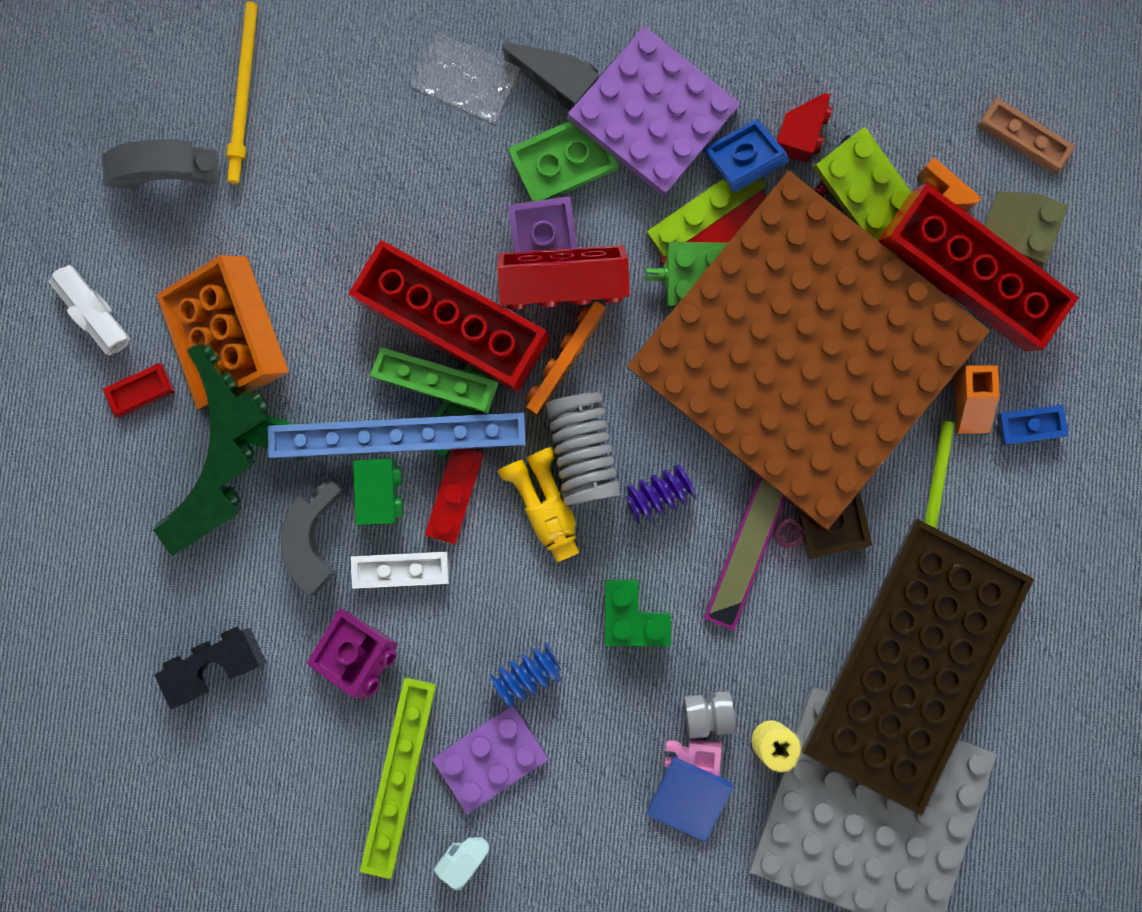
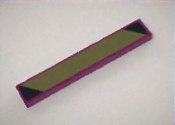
M760 476L756 480L703 616L707 620L732 630L736 627L785 500L782 494Z

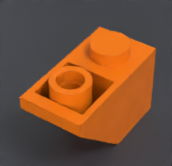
M998 365L964 366L954 375L956 434H988L991 431L1000 398Z

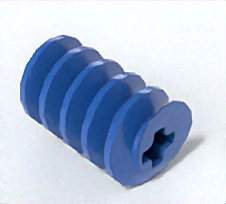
M547 642L544 643V654L536 648L533 649V660H530L525 654L521 655L522 666H519L513 660L510 661L511 672L508 673L502 666L499 667L500 678L497 679L489 673L499 696L509 707L515 705L514 695L521 701L526 700L525 689L531 694L536 695L538 693L537 683L547 689L549 687L548 677H551L556 683L561 681V667Z

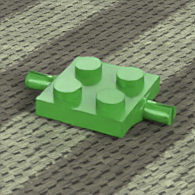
M668 242L666 243V261L663 268H645L644 274L656 275H645L644 280L663 281L666 290V307H676L728 243Z

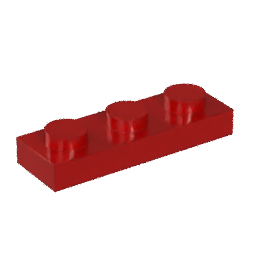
M470 449L451 450L426 528V536L456 545L484 458L483 453Z

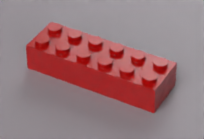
M928 183L912 190L877 240L893 254L1025 352L1043 350L1080 298Z
M383 240L379 241L348 293L360 306L517 394L550 340L547 331Z

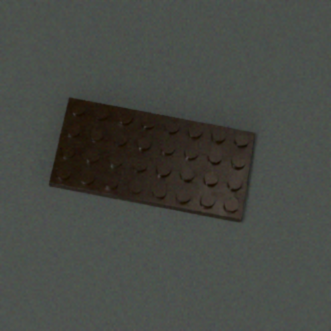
M914 519L800 752L922 816L1034 578L919 519Z

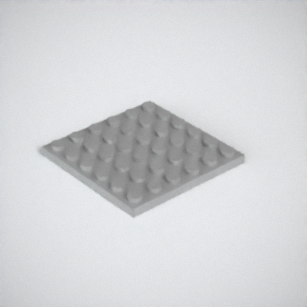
M811 686L794 733L800 741L801 749L829 692ZM958 739L927 807L921 816L800 752L796 766L789 771H782L748 871L756 876L854 912H945L997 754Z

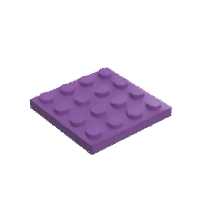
M644 26L569 111L566 119L664 197L734 114L741 103Z

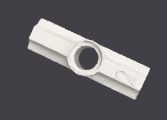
M68 265L64 268H59L51 274V279L48 282L69 307L67 309L68 314L83 330L88 331L106 355L110 356L120 352L127 346L130 338L110 314L112 310L96 291L91 290L74 267Z

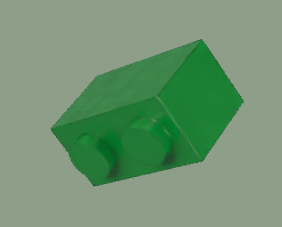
M394 459L353 461L356 525L399 524V517L404 516L403 498H398L397 486L402 485V467L397 466V462Z

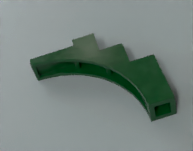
M202 340L186 351L197 368L208 399L210 411L209 448L204 467L192 491L173 512L159 521L153 529L171 556L239 513L241 499L232 486L227 488L225 484L253 466L255 452L246 439L240 440L238 436L253 428L268 416L266 409L269 408V405L259 391L254 394L251 388L239 394L236 389L240 387L234 376L229 371L223 372L217 363L220 361L219 355L210 344L205 346Z

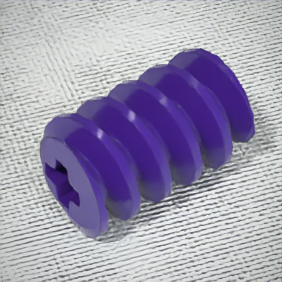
M678 464L673 466V476L666 469L661 471L662 481L653 474L650 476V486L644 480L638 481V491L631 484L626 486V499L638 525L640 524L639 514L642 513L650 520L652 519L651 509L654 508L662 515L663 504L666 503L673 510L675 509L676 498L683 505L687 504L686 494L688 493L697 500L694 487L687 473Z

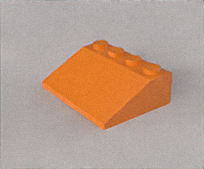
M219 255L156 294L197 410L208 408V399L197 368L186 350L201 340L205 346L210 344L220 357V361L217 362L224 373L229 371L234 376L240 387L236 389L239 394L248 388L255 390L289 373L247 257Z

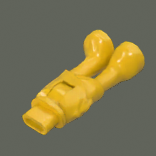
M551 446L526 458L546 500L542 503L537 496L523 459L500 468L497 472L503 481L512 482L518 489L526 506L524 511L529 517L536 536L546 546L547 551L551 550L557 563L580 552L574 541L577 538L575 534L577 523L575 522L574 514L568 506H564L562 494L558 491L552 475L551 464L556 457Z

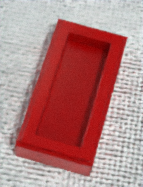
M160 362L102 389L116 418H121L176 392L164 364Z

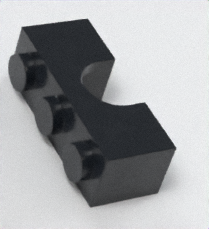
M236 626L220 634L221 641L211 645L210 641L204 642L191 649L193 655L183 660L179 655L162 664L164 670L154 674L170 710L210 692L204 680V672L211 662L221 665L229 680L267 663L251 628L240 631L239 627Z

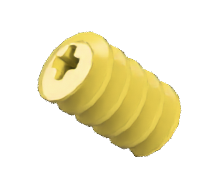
M770 720L759 724L753 731L751 738L755 754L772 770L782 772L794 768L801 751L800 741L797 736L777 721ZM774 742L778 743L777 748L772 746Z

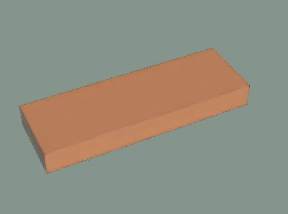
M998 97L992 101L977 125L1055 175L1060 172L1076 147Z

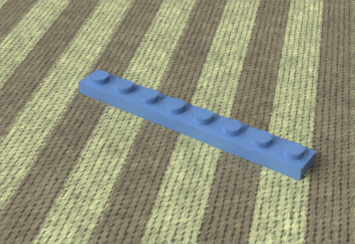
M524 412L268 426V458L271 459L526 446Z

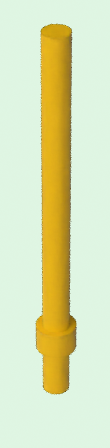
M246 2L232 136L231 143L227 144L226 158L229 159L227 182L231 184L240 183L242 161H245L246 157L244 136L258 5L254 2Z

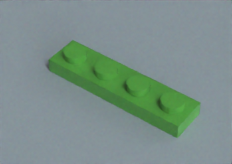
M380 347L370 377L375 380L486 414L490 410L499 385L491 379Z

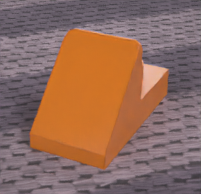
M934 157L917 175L921 179L922 184H930L965 212H968L982 199Z

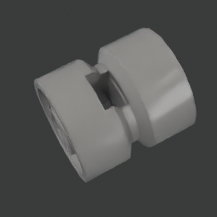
M729 691L710 693L708 699H705L702 694L683 696L689 739L708 737L710 731H714L716 735L735 733V716Z

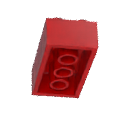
M624 245L498 253L497 274L500 306L507 305L508 309H522L527 306L526 304L539 303L541 307L557 306L558 302L571 301L574 305L589 304L591 299H603L607 303H616L622 301L623 297H630L629 260Z

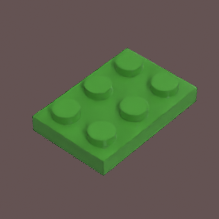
M570 121L508 148V153L531 202L559 197L617 171L619 168L616 159Z

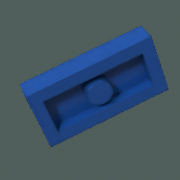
M1064 405L997 414L1001 445L1069 436Z

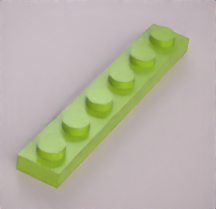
M409 677L404 678L359 871L361 873L392 879L436 691L437 684Z

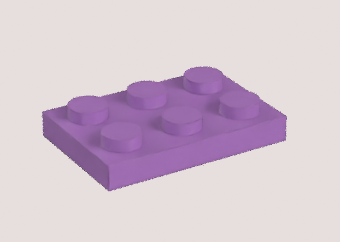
M514 705L513 707H507L434 756L432 761L466 814H469L546 762L549 757Z

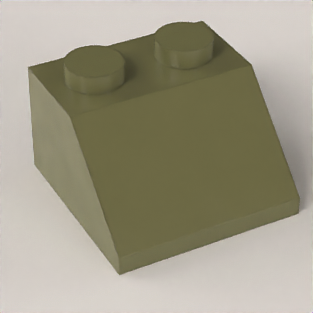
M998 191L984 226L1038 267H1041L1048 260L1069 206L1041 194Z

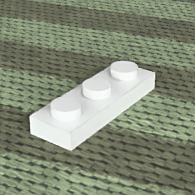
M448 552L351 556L352 589L450 584Z

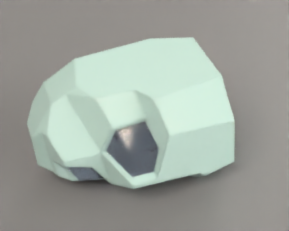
M469 837L464 842L452 843L435 866V873L453 889L460 890L488 853L490 848L488 842L483 837Z

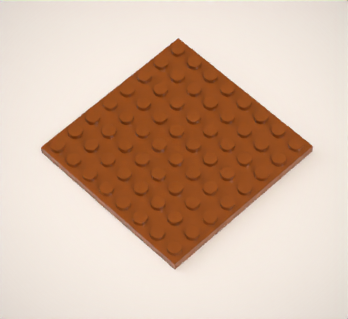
M788 170L626 368L818 525L828 530L990 330Z

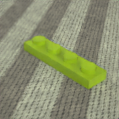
M759 178L733 193L722 179L649 229L646 235L663 258L666 256V243L687 242L762 189L764 191L766 185Z

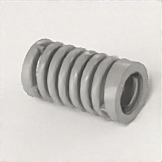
M601 392L577 394L546 403L548 419L552 421L550 430L555 433L552 437V442L557 445L554 453L560 457L556 462L557 466L562 469L558 475L561 480L566 481L561 486L564 506L621 496L619 482L615 479H609L617 475V470L615 468L598 469L613 465L615 462L614 457L591 458L612 452V445L588 446L608 441L610 434L608 432L585 434L606 429L608 422L606 420L580 423L605 415ZM594 404L595 408L583 410L582 408L584 406Z

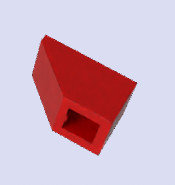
M823 93L785 114L776 141L787 153L788 158L808 163L813 154H819L824 140V136L819 135L822 124L827 126L833 107L828 106L831 94Z

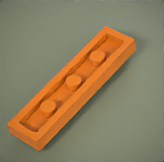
M595 301L591 308L588 306L583 308L576 320L580 325L574 334L568 332L559 346L563 350L557 360L550 359L542 372L546 376L539 387L534 385L526 396L525 401L528 402L526 406L528 412L539 417L546 403L550 400L605 315V306Z

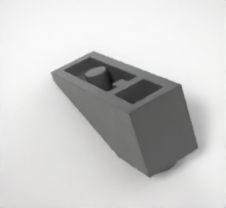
M509 42L502 46L504 60L568 110H571L599 78L597 69L586 60L582 62L572 55Z

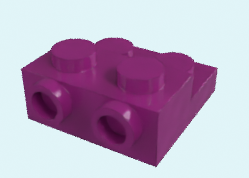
M339 608L306 664L350 696L366 699L367 696H372L378 690L381 683L378 677L383 669L389 668L397 658L395 649L399 643L377 628L367 625L347 610Z

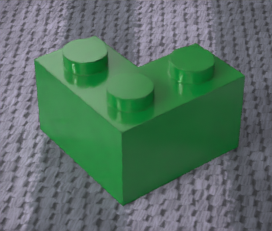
M604 580L605 646H671V613L638 612V580Z

